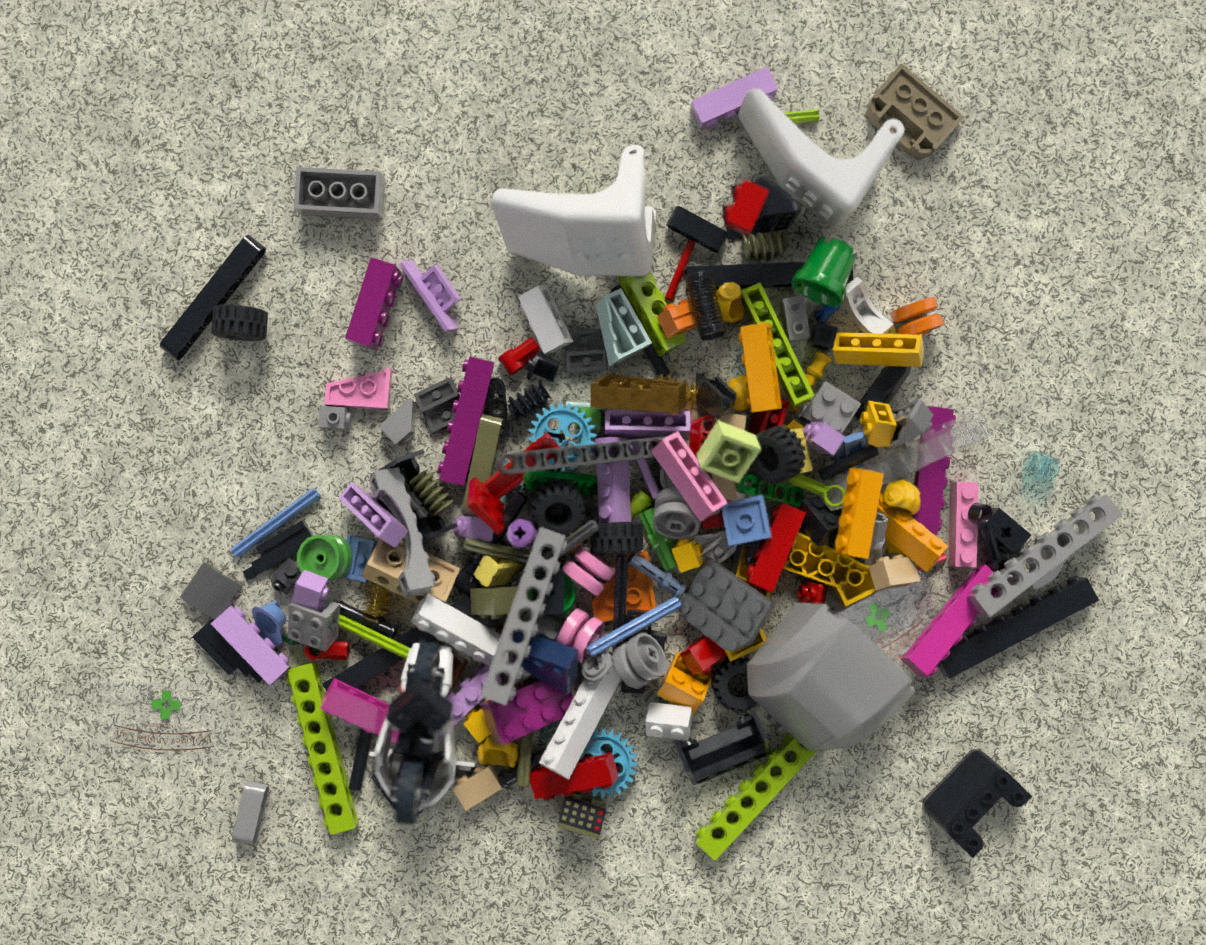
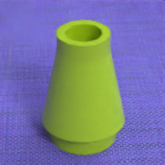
M640 489L639 492L636 491L630 501L631 520L652 505L651 502L654 500L643 489Z

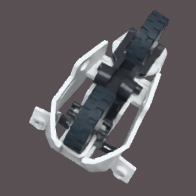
M414 643L412 648L409 649L400 680L402 682V692L416 680L422 678L442 696L446 697L449 688L452 687V648L446 646L438 647V644ZM453 713L451 714V720L436 733L419 720L405 732L399 731L397 744L394 749H389L393 730H399L385 718L375 752H370L369 756H375V773L389 798L396 802V823L414 825L418 811H421L423 806L428 807L436 804L454 782L456 765H459V770L471 771V767H476L475 762L458 761L455 751ZM440 735L445 736V751H438ZM446 759L445 763H439L438 761Z

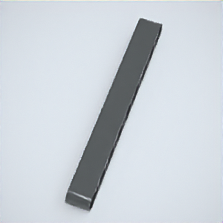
M668 436L509 453L497 458L495 466L499 473L507 475L655 458L653 453L649 451V444L652 443L655 448ZM630 445L635 449L634 455L629 453ZM610 447L615 451L613 458L608 453ZM590 449H591V450L594 452V454H595V457H594L593 460H591V459L588 457V451H589ZM569 451L574 454V461L572 463L567 459ZM547 454H551L554 458L552 465L546 461ZM527 456L533 460L532 467H528L525 464ZM505 458H508L512 463L510 470H507L503 465Z

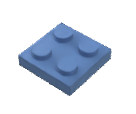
M763 495L728 502L721 508L728 546L732 547L772 538Z

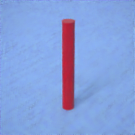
M688 240L665 295V299L670 301L673 300L695 246V242Z

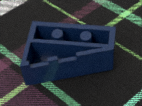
M518 631L512 641L515 643L521 642L524 638L523 632ZM535 635L534 638L530 636L527 644L531 646L527 658L522 659L520 666L526 672L568 695L578 677V649ZM508 652L509 662H515L516 654L514 652Z

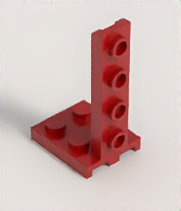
M546 432L522 452L561 447ZM547 454L546 461L550 460L553 456ZM529 456L525 458V464L528 467L533 465V460ZM511 461L504 466L507 470H510L512 467ZM497 471L484 483L477 477L469 481L467 507L496 534L504 530V503L499 499L521 483L526 472L505 475Z

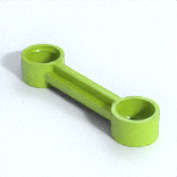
M802 474L786 480L791 484L823 497L830 506L839 507L843 505L846 490L841 486H828ZM835 488L840 489L843 494L842 500L838 504L831 503L829 500V493Z

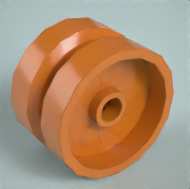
M929 297L890 312L893 323L908 322L896 330L897 334L925 335L945 325L942 315L933 314L927 316V314L938 308L936 298Z

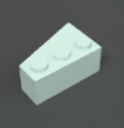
M621 288L605 295L596 304L609 367L642 352L652 343Z

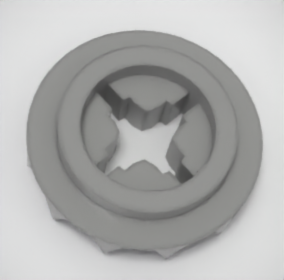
M607 650L594 657L588 654L582 664L583 676L593 682H596L598 679L603 680V676L609 674V668L613 667L611 663L613 657ZM598 661H599L601 664L599 665V669L597 670V669H596V668L598 667V664H597V663H598Z

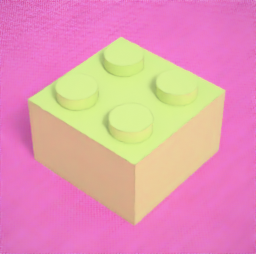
M718 420L697 453V458L701 469L739 483L761 448L756 435Z

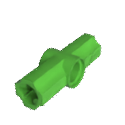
M653 507L640 513L639 516L648 533L647 537L654 552L656 551L663 568L667 571L678 566L671 550L674 547L672 544L673 540L659 534L654 529L652 522L655 508Z

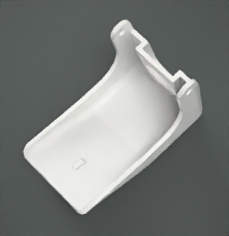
M760 89L748 91L738 114L740 122L780 187L832 228L841 227L857 209L904 133L903 124L899 120H887L860 155L851 159H838L827 154L807 138ZM891 127L895 128L896 133H891L889 129Z
M631 145L624 149L616 181L601 192L594 194H554L499 189L492 196V207L505 246L510 253L576 275L641 277L647 275L651 270L656 211L653 207H645L647 177L644 167V149L639 145Z

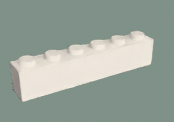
M427 594L419 602L411 620V623L416 625L418 629L427 631L438 640L445 641L456 650L470 655L475 661L482 662L490 667L501 634L430 594ZM506 653L504 656V661L508 664H512L511 662H509L508 653ZM523 670L520 679H515L514 682H523L530 676V673Z
M613 660L611 661L613 667L609 668V674H605L603 680L598 679L596 682H593L586 678L583 679L539 762L567 779L572 774L621 680ZM598 661V663H597V664H598V667L596 668L597 670L599 669V665L601 664L599 661Z

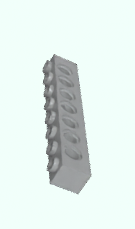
M1107 494L1101 496L1093 495L1086 501L1087 505L1073 510L1070 513V518L1056 523L1053 526L1055 529L1052 532H1046L1037 538L1039 542L1022 549V555L1008 560L1004 564L1005 568L991 573L988 576L989 580L984 584L979 583L971 589L972 593L967 597L981 616H993L1121 517L1123 514ZM1091 511L1095 515L1094 521H1092L1090 518ZM1075 524L1079 527L1078 534L1074 531ZM1058 537H1061L1063 541L1061 547L1057 543ZM1042 549H1044L1046 552L1045 559H1043L1040 554ZM1026 561L1030 565V570L1028 572H1026L1024 569V563ZM1009 574H1011L1014 579L1012 585H1010L1007 581V577ZM992 587H995L997 590L995 598L991 595Z
M542 527L538 529L480 693L481 697L505 705L508 700L512 701L516 690L513 687L515 679H520L523 667L520 666L523 658H527L531 646L527 645L530 636L534 638L538 628L535 621L537 616H542L545 604L542 601L545 595H549L553 583L549 581L552 574L556 575L560 562H557L559 553L563 554L567 542L564 541V535ZM544 547L551 548L553 552L552 557L548 560L541 556V551ZM539 567L545 570V577L542 580H536L534 577V571ZM534 588L537 590L538 598L535 601L527 599L526 593L529 589ZM525 609L529 610L531 618L527 622L520 621L519 613ZM515 631L523 632L524 638L519 643H515L511 639ZM508 652L516 654V660L512 664L504 661V656ZM501 673H506L509 676L508 682L504 685H500L496 681L497 676Z

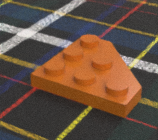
M648 551L636 552L649 562ZM628 564L626 611L628 609L648 611L654 609L656 603L652 579ZM615 574L610 581H606L604 589L592 600L593 615L601 621L614 620Z

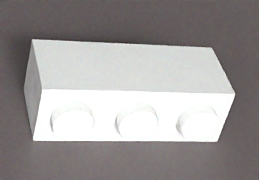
M538 285L518 297L521 302L520 307L528 317L529 327L535 333L538 339V346L544 354L553 353L573 342L548 285Z

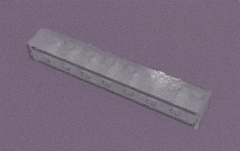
M972 410L962 415V420L956 423L954 420L943 424V429L937 432L932 429L922 434V439L918 441L912 439L903 444V448L897 451L895 448L889 449L883 453L884 457L877 460L873 457L863 462L865 466L858 469L884 474L881 486L883 487L892 481L905 477L990 437L992 432L981 411L975 413ZM850 469L844 471L845 475L837 478V476H833L825 480L826 485H838L846 490L847 476ZM838 488L832 489L829 493L830 502L835 504L841 502L843 497L841 490Z

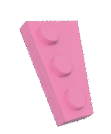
M388 368L381 372L368 373L365 376L326 384L324 405L388 410L392 369Z

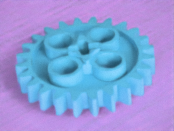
M560 402L558 409L553 404H550L551 411L543 408V416L536 414L539 419L538 422L531 421L535 429H528L529 432L534 433L528 440L534 442L544 435L545 432L561 435L564 431L566 436L581 439L580 443L563 440L561 443L560 439L552 437L561 448L569 444L574 446L597 444L591 441V438L597 437V434L591 433V430L596 428L595 425L589 426L588 424L592 418H584L586 411H582L579 414L578 406L571 410L570 403L564 408ZM553 419L559 421V428L557 430H551L549 427V423ZM574 423L580 425V432L576 435H572L570 432V426ZM574 454L572 456L567 455V459L571 463L574 461ZM552 457L547 463L552 465L554 458ZM561 468V469H562L563 472H566V469H567V468Z
M606 727L602 729L601 733L595 728L593 735H591L579 758H585L584 755L587 753L593 756L606 754L607 752L602 747L605 743L612 746L613 755L616 753L620 754V756L614 758L615 762L623 766V770L618 771L619 778L609 788L601 789V786L594 787V797L597 792L601 793L602 798H604L606 792H608L610 797H613L614 790L621 794V787L627 789L628 783L626 781L632 783L634 778L631 775H636L637 770L632 768L638 765L637 761L632 760L637 756V753L630 752L634 745L627 746L626 743L629 738L622 740V732L616 736L614 735L613 728L610 733H607Z

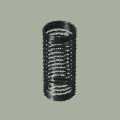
M701 271L689 275L685 281L692 309L694 310L693 313L696 317L695 320L700 339L708 341L724 336L727 331L724 320H722L721 307L717 299V292H715L712 273Z

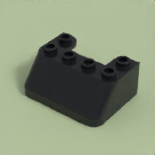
M973 749L923 799L922 808L963 850L974 858L983 848L982 837L973 829L975 824L1001 797L1013 807H1022L1030 800L1032 795L985 752Z

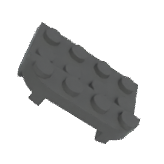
M706 557L688 592L682 594L680 600L682 606L678 610L690 624L720 647L733 651L743 649L754 642L775 603L716 560Z

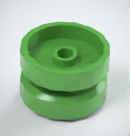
M338 535L311 536L300 545L297 552V564L301 573L306 570L326 577L328 581L344 577L349 572L353 561L350 545L344 538Z

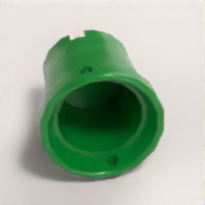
M820 237L802 269L798 270L794 275L791 284L798 293L814 302L827 306L842 305L845 299V287L857 253L852 255L853 248L841 240L832 238L829 243L824 242L826 237Z

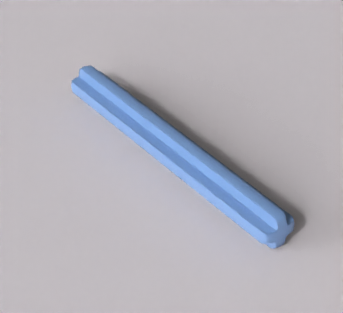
M314 488L308 491L232 547V553L236 557L242 556L321 497L319 492Z
M673 597L587 646L588 653L594 657L676 611L682 606L680 600L677 597Z

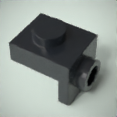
M538 352L535 358H530L525 370L528 371L526 379L530 380L533 374H536L553 382L561 362Z
M288 558L272 575L271 583L276 591L283 592L286 595L290 592L291 587L302 574L298 564L291 558Z

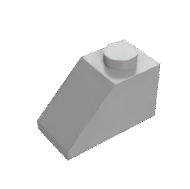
M409 398L379 425L380 429L397 446L400 444L404 446L412 439L411 434L414 433L415 425L414 400Z

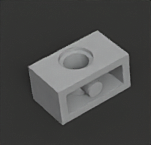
M804 296L782 299L780 309L783 328L789 343L808 340L810 338Z

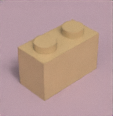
M904 554L891 557V560L889 556L876 559L877 563L869 566L876 591L905 587L921 581L916 563L909 557L905 558Z
M480 764L473 769V774L468 777L464 774L455 780L456 784L453 787V791L465 811L502 789L503 784L492 765L487 764L485 766V764Z

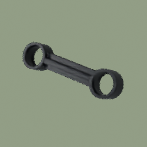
M974 503L969 508L968 519L971 523L978 525L989 557L986 565L993 572L996 570L1001 571L1005 568L1004 564L1008 559L1001 557L990 525L993 517L992 507L987 504Z

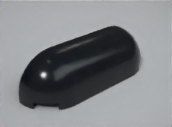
M885 366L859 403L861 405L854 416L860 418L861 413L866 410L868 401L889 404L909 376L911 367Z
M696 373L695 397L697 402L712 417H719L728 413L735 404L736 392L718 377H715L714 380L706 379L704 374Z

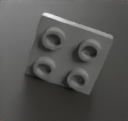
M332 602L320 613L291 603L288 612V638L326 652L338 638L340 604Z

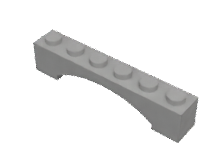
M399 467L374 471L369 479L374 498H379L384 502L394 517L409 530L403 538L406 553L405 568L398 577L403 597L429 593L435 584V577L430 572L428 554L424 552L422 546L423 538L417 530V518L411 510V498L405 490V478L400 473Z

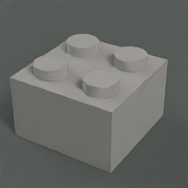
M824 381L815 392L813 400L808 403L799 418L807 424L811 422L825 423L842 434L861 403L827 381Z

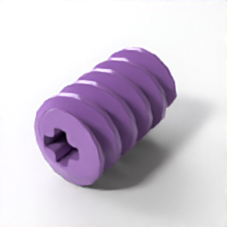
M516 520L508 528V540L514 546L532 547L538 529L536 530L532 521Z

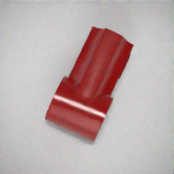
M530 337L516 348H511L499 356L498 360L508 375L512 376L521 370L530 358L533 359L538 352L541 353L542 351L535 340Z
M335 641L326 652L321 650L319 655L315 654L312 651V647L308 645L305 646L304 651L306 657L311 660H348L350 646L349 641Z

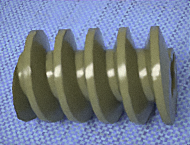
M777 231L773 233V236H771L770 232H766L764 238L762 233H757L756 239L752 233L749 234L748 238L742 234L743 254L747 260L750 259L751 254L754 255L755 260H758L759 253L762 254L763 259H766L767 253H770L773 259L776 252L782 258L786 251L785 231H782L781 236Z
M427 470L409 481V484H417L414 491H422L419 498H427L423 503L424 506L431 505L428 510L429 513L436 512L435 515L448 508L454 500L446 501L449 493L441 494L444 486L437 487L439 479H431L435 473H427Z

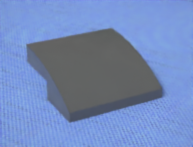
M601 328L569 330L573 342L565 346L566 373L608 370L607 354Z
M452 377L413 394L433 435L448 428L449 421H454L455 413H452L454 401H459L460 393L457 392V387Z
M203 561L180 598L215 620L225 611L241 587V584L223 575L220 570Z

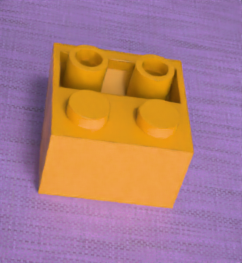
M677 651L661 681L656 695L675 705L692 707V714H694L704 701L715 671L710 670L704 675L701 672L693 675L680 656V652Z

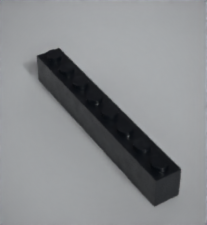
M1078 575L1066 580L1067 584L1061 587L1060 585L1051 587L1044 596H1034L1029 599L1030 603L1024 606L1021 604L1013 607L1011 613L1005 616L1001 614L994 617L992 623L988 625L981 624L973 629L975 632L969 635L962 634L963 638L949 649L950 654L948 657L940 660L938 663L943 675L950 679L1099 601L1088 578L1079 577Z

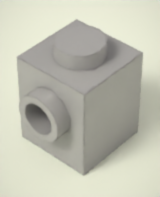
M320 406L318 427L348 430V425L352 423V413H349V409Z

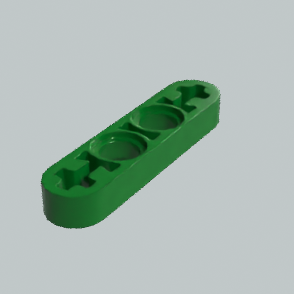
M548 470L526 472L523 475L525 486L531 491H534L536 488L541 489L540 484L544 482L547 485L549 480L557 479L558 482V479L563 480L564 484L567 481H576L572 487L576 486L581 495L589 496L598 492L597 477L595 475Z
M744 474L739 483L735 482L736 490L742 494L754 497L763 495L766 500L791 506H799L804 500V492L801 488L784 483L776 485L766 484V481L762 482L759 480V477ZM744 483H750L752 487H747ZM761 483H764L765 491L761 494L759 487ZM777 487L781 489V494L778 498L775 494ZM789 493L795 495V498L788 497Z

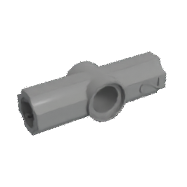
M876 513L868 559H860V562L865 565L876 564V559L881 558L887 543L885 535L889 521L884 514Z

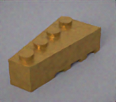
M606 374L591 382L590 408L642 410L647 412L660 411L671 415L678 414L679 411L685 408V382Z

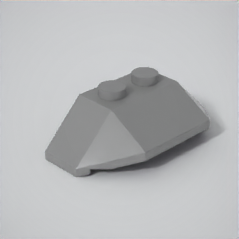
M916 399L891 410L897 426L890 446L883 447L889 450L902 446L930 429L932 425L930 420L933 414L921 399Z

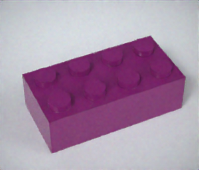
M370 258L345 339L352 344L377 351L378 347H382L385 338L382 334L384 328L389 326L391 320L389 312L391 307H395L397 301L395 293L397 288H400L403 283L402 272L396 265Z
M536 679L516 688L512 701L508 700L506 705L493 700L485 701L480 705L494 743L496 745H504L562 719L573 700L571 690L567 695L546 682Z

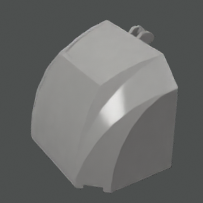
M795 603L747 663L749 696L768 712L766 716L768 722L773 723L777 721L775 724L777 730L782 731L786 729L809 751L843 749L857 745L886 724L915 692V688L910 687L912 678L845 616L842 619L828 612L830 608L825 604Z

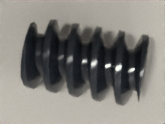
M538 380V388L531 384V392L524 388V396L517 392V400L511 396L509 397L510 404L506 403L517 422H520V414L527 418V410L534 414V406L541 410V402L546 406L549 405L548 398L551 399L541 380Z

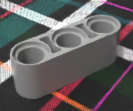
M252 781L245 783L232 841L255 845L261 826L269 785Z

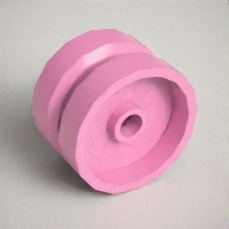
M578 545L573 552V556L581 564L579 565L572 560H567L561 569L580 585L598 596L604 589V585L596 576L598 575L605 581H610L616 572L598 555Z
M577 608L565 621L556 642L578 649V662L583 664L584 659L589 654L587 646L602 637L605 623L595 617L589 620V614Z

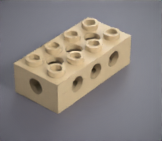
M379 538L361 577L403 596L398 577L405 568L406 553L404 541L401 540L395 548ZM427 553L429 558L428 566L430 572L434 574L435 584L429 593L406 598L419 604L427 594H430L445 603L460 568Z

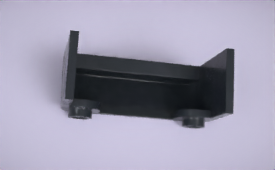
M768 177L756 178L752 183L769 190L750 233L757 235V233L764 234L790 228L800 213L799 202L773 180L768 179ZM737 184L730 186L732 195L736 189ZM727 206L722 207L723 215L727 209ZM726 227V232L729 234L728 239L742 237V233Z
M421 449L396 458L379 470L399 467L405 482L411 487L410 490L414 491L416 484L410 485L409 481L417 476L420 471V466L415 459L425 452ZM419 491V492H415V494L418 496V498H419V495H420V491ZM377 498L378 502L392 514V512L385 505V503L382 502L379 498ZM429 513L422 520L416 515V526L418 532L422 535L423 543L458 527L457 523L446 527L445 521L437 515L431 517Z
M754 708L750 709L751 715L746 713L738 718L737 726L697 742V740L689 738L688 741L682 740L679 743L678 739L674 740L692 785L701 784L770 754L768 738Z

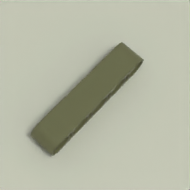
M484 414L481 416L462 507L463 515L479 518L467 507L469 481L477 477L484 483L492 476L503 426L502 418Z

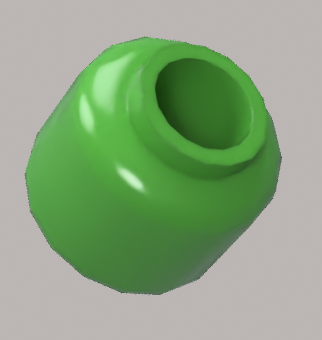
M581 407L578 413L586 411L584 418L591 417L592 420L588 424L589 426L595 425L596 427L591 430V433L598 434L601 431V427H605V414H601L599 408ZM574 423L575 429H578L580 432V425Z

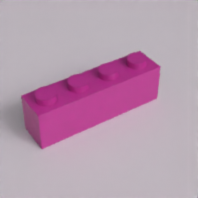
M334 678L322 698L321 709L328 715H336L342 718L348 724L360 726L367 733H375L380 736L389 704ZM393 730L392 742L397 743L399 731Z

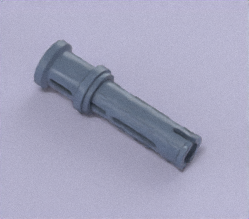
M632 552L628 557V564L657 582L658 588L667 590L672 594V597L679 598L683 594L686 583L683 581L679 582L673 578L670 572L661 571L636 552Z

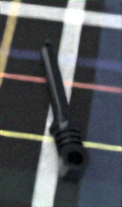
M521 485L514 487L513 490L516 492L504 509V530L499 534L493 532L490 543L500 544L511 523L514 522L527 500H530L531 491L526 497L519 492L522 487ZM470 551V559L467 560V563H465L455 579L453 586L470 596V589L475 588L479 582L474 573L477 567L480 566L479 563L483 556H486L485 554Z

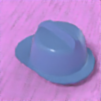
M275 600L261 607H253L252 614L255 624L261 630L259 634L263 639L268 637L276 645L275 647L279 646L282 643L281 629L286 622V615L282 611L279 602Z

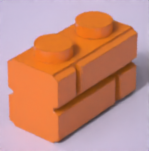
M689 298L681 300L677 306L674 303L666 305L662 308L663 312L658 315L657 319L663 327L667 338L698 328Z

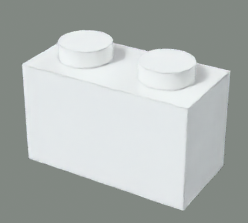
M650 702L645 721L646 736L688 741L692 725V707Z

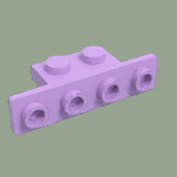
M412 260L402 261L399 265L403 269V274L414 285L416 293L423 298L427 309L438 320L439 326L445 332L456 330L458 325L448 310L461 297L438 265H433L422 275Z

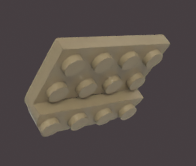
M902 63L875 92L867 105L865 113L866 117L878 130L881 129L887 120H899L903 124L904 133L897 146L916 160H922L933 154L964 118L963 115ZM891 127L889 129L891 133H896L895 128Z

